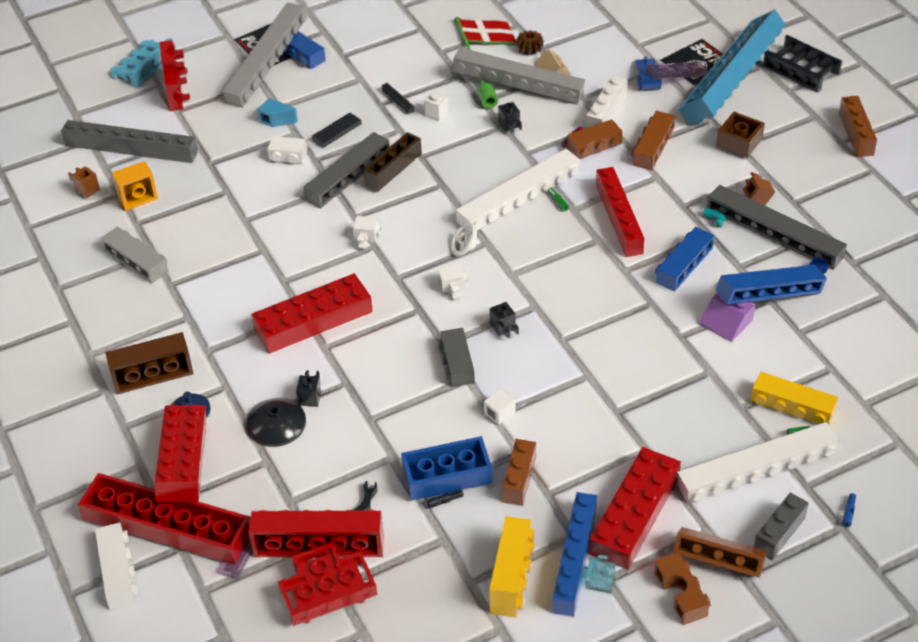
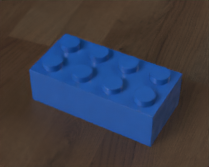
M482 436L401 453L402 469L411 501L493 483L492 465Z

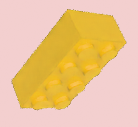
M505 516L489 588L490 614L517 618L518 609L522 610L524 596L522 595L523 591H526L528 578L526 576L527 572H530V556L533 555L535 542H533L535 529H531V519Z

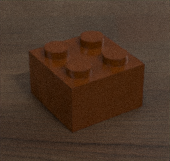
M733 111L718 130L716 147L748 158L763 139L765 122Z

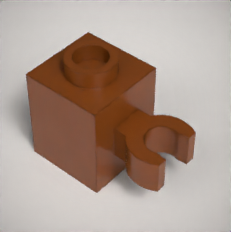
M88 167L75 168V173H68L69 179L74 183L75 190L85 198L100 190L96 173Z
M751 172L752 177L750 180H745L746 185L743 191L748 198L766 205L775 194V190L769 180L761 179L757 173Z

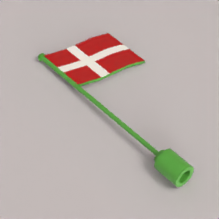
M454 18L469 50L471 48L468 42L516 45V39L508 22ZM480 79L482 85L478 88V95L482 105L488 109L493 108L498 104V97L494 87Z

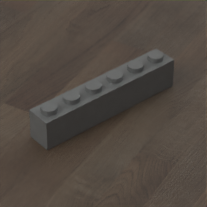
M375 132L371 133L303 187L305 200L321 209L364 174L363 169L390 147L389 140Z

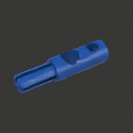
M854 493L849 494L847 504L845 505L842 526L851 527L856 500V494Z

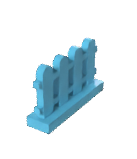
M152 39L150 41H142L140 43L141 49L131 50V57L121 59L120 67H112L110 69L112 77H121L126 81L130 79L133 87L138 88L162 67L160 44Z

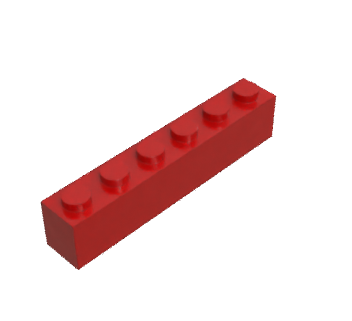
M614 167L596 169V187L625 257L644 254L645 238Z

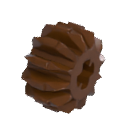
M524 30L523 33H519L516 45L519 52H523V54H537V52H541L544 40L542 34L537 33V30Z

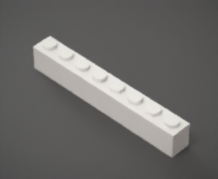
M567 149L562 150L456 209L457 224L462 226L465 223H473L477 230L481 229L485 225L548 191L551 187L579 173L580 159Z
M825 422L678 471L676 486L687 503L700 501L705 497L718 495L725 490L738 488L749 482H756L761 478L776 475L781 471L794 469L799 465L812 463L823 457H830L837 452L839 439L828 423Z

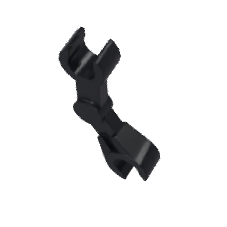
M368 481L364 483V499L354 511H367L371 509V501L378 491L376 482L371 489L368 488Z

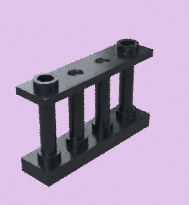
M789 35L785 36L783 49L777 54L767 50L764 53L763 67L817 93L822 89L824 76L829 72L839 75L842 66V60ZM788 52L796 55L791 60L783 57ZM802 58L809 61L804 67L797 64ZM816 65L824 68L818 74L811 71Z

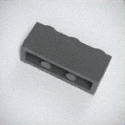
M457 328L440 331L441 339L437 341L439 351H443L441 354L442 364L447 367L444 368L446 380L450 379L451 387L475 383L474 367L464 329Z
M790 492L756 534L754 547L766 550V557L773 561L806 518L809 502Z

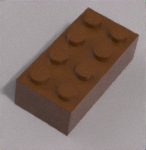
M183 332L105 352L117 395L194 374Z

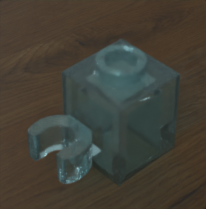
M598 555V560L590 558L588 567L584 566L582 579L586 580L585 589L611 594L616 575V563L607 562L608 556Z

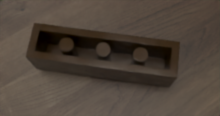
M406 132L363 169L365 185L379 192L422 154L421 138Z

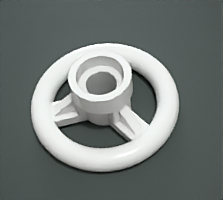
M465 223L455 232L451 241V252L453 255L462 256L476 247L477 228L473 223ZM469 228V230L465 234L460 236L464 230ZM457 242L460 243V251L456 250Z

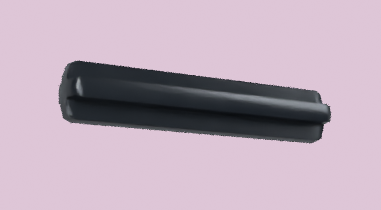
M389 83L382 84V91L408 114L415 111V106Z

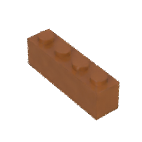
M859 96L842 97L839 115L856 156H874L877 138Z
M655 111L653 117L650 116L648 126L644 127L642 137L638 138L637 147L632 150L633 166L653 171L674 130L676 115Z
M681 527L678 531L673 553L679 552L682 556L760 578L767 555L766 550Z

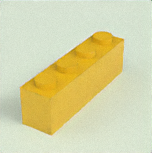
M760 371L752 388L751 401L815 422L816 424L827 422L829 425L836 410L838 397Z

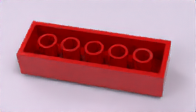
M353 273L251 314L256 334L270 354L372 313V299L357 275Z
M165 405L154 481L155 502H199L206 434V406Z
M642 446L589 539L590 555L629 570L676 484L677 472L681 469V461Z
M381 510L251 511L249 537L254 557H292L331 542L334 543L339 557H349L360 551L363 557H383L384 529Z

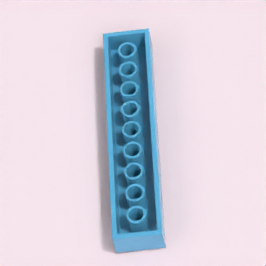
M775 9L749 22L678 108L689 125L699 124L706 118H713L717 114V110L724 106V101L732 96V91L740 86V81L747 77L746 74L761 59V55L768 50V46L774 43L775 38L782 33V29L786 24Z

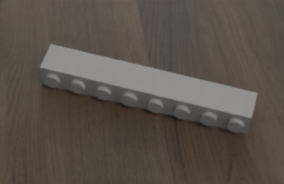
M286 3L222 92L226 103L244 107L246 102L249 101L251 95L306 21L307 15L304 6Z
M461 47L453 58L452 71L577 104L584 92L585 79Z

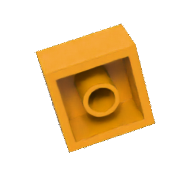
M146 161L112 172L117 196L125 211L158 199L153 173Z

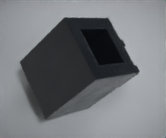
M514 102L498 106V122L504 132L509 130L513 133L515 128L522 130L520 111Z
M507 302L489 308L490 325L498 336L504 334L505 337L510 338V331H514L517 335L519 334L515 312Z
M306 370L305 375L299 376L296 393L300 406L318 407L321 397L319 371H316L315 376H310L309 370Z

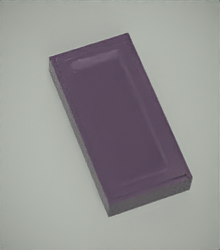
M251 541L246 543L235 565L222 562L217 573L238 580L253 553Z

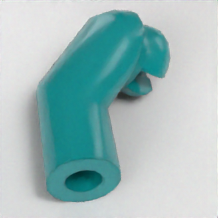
M704 209L703 217L715 219L714 224L716 226L722 227L724 225L726 217L716 210Z

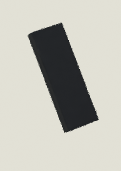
M349 112L312 135V140L324 148L361 125V119Z

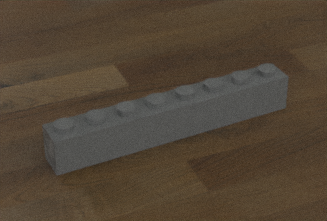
M67 120L61 129L64 144L68 147L193 163L198 154L196 139L193 136Z
M719 185L708 196V209L719 211L726 219L832 270L845 258L846 243L731 189Z

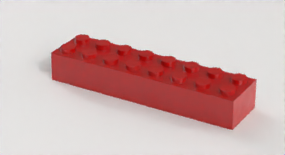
M97 473L77 504L82 520L101 526L121 523L123 531L127 530L128 534L232 565L236 564L250 539V516L202 502H155V489L101 473Z

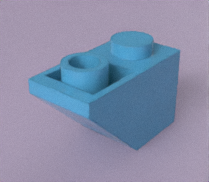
M268 98L257 109L259 122L271 127L298 122L296 108Z

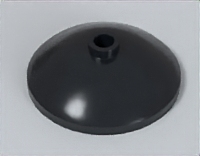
M286 398L264 400L255 405L246 418V429L250 438L256 443L267 447H279L293 442L303 433L306 426V415L303 408L295 401Z

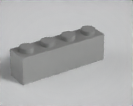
M117 226L101 237L105 252L150 283H154L169 272L167 259L162 254L159 255L150 246L143 244L140 239L131 236L128 231L122 230Z

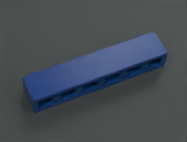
M815 265L727 274L720 276L715 291L727 305L821 293L827 277Z
M576 492L553 594V614L575 616L589 549V539L592 535L597 511L598 495Z

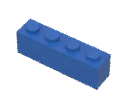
M299 31L283 51L310 69L326 61L325 48Z
M695 226L691 232L686 234L684 240L676 245L675 250L666 256L665 261L657 266L655 270L656 283L676 291L713 249L715 235Z

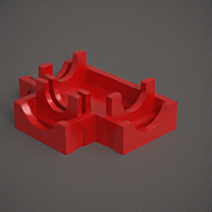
M173 40L160 41L161 64L170 111L183 110V101L190 100V94L182 93L181 85L187 84V78H180V75L188 74L184 61L176 62V60L185 57L183 49L175 50Z
M333 542L292 556L296 575L278 581L279 591L286 603L293 626L306 622V624L310 623L311 619L358 602L360 604L364 603V600L378 595L377 585L362 552L360 551L352 556L340 559ZM317 556H321V557H318V558H316V559H313V560L308 561V560L311 559V558H314V557H317ZM358 566L363 569L368 582H364ZM287 592H291L297 608H293Z

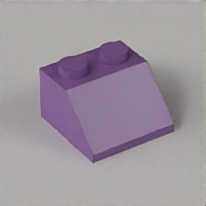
M716 293L712 297L699 325L732 342L753 320L755 304L745 302L727 305L720 295Z

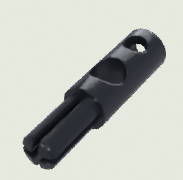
M462 490L446 493L442 496L427 499L426 503L430 509L463 497L464 493Z

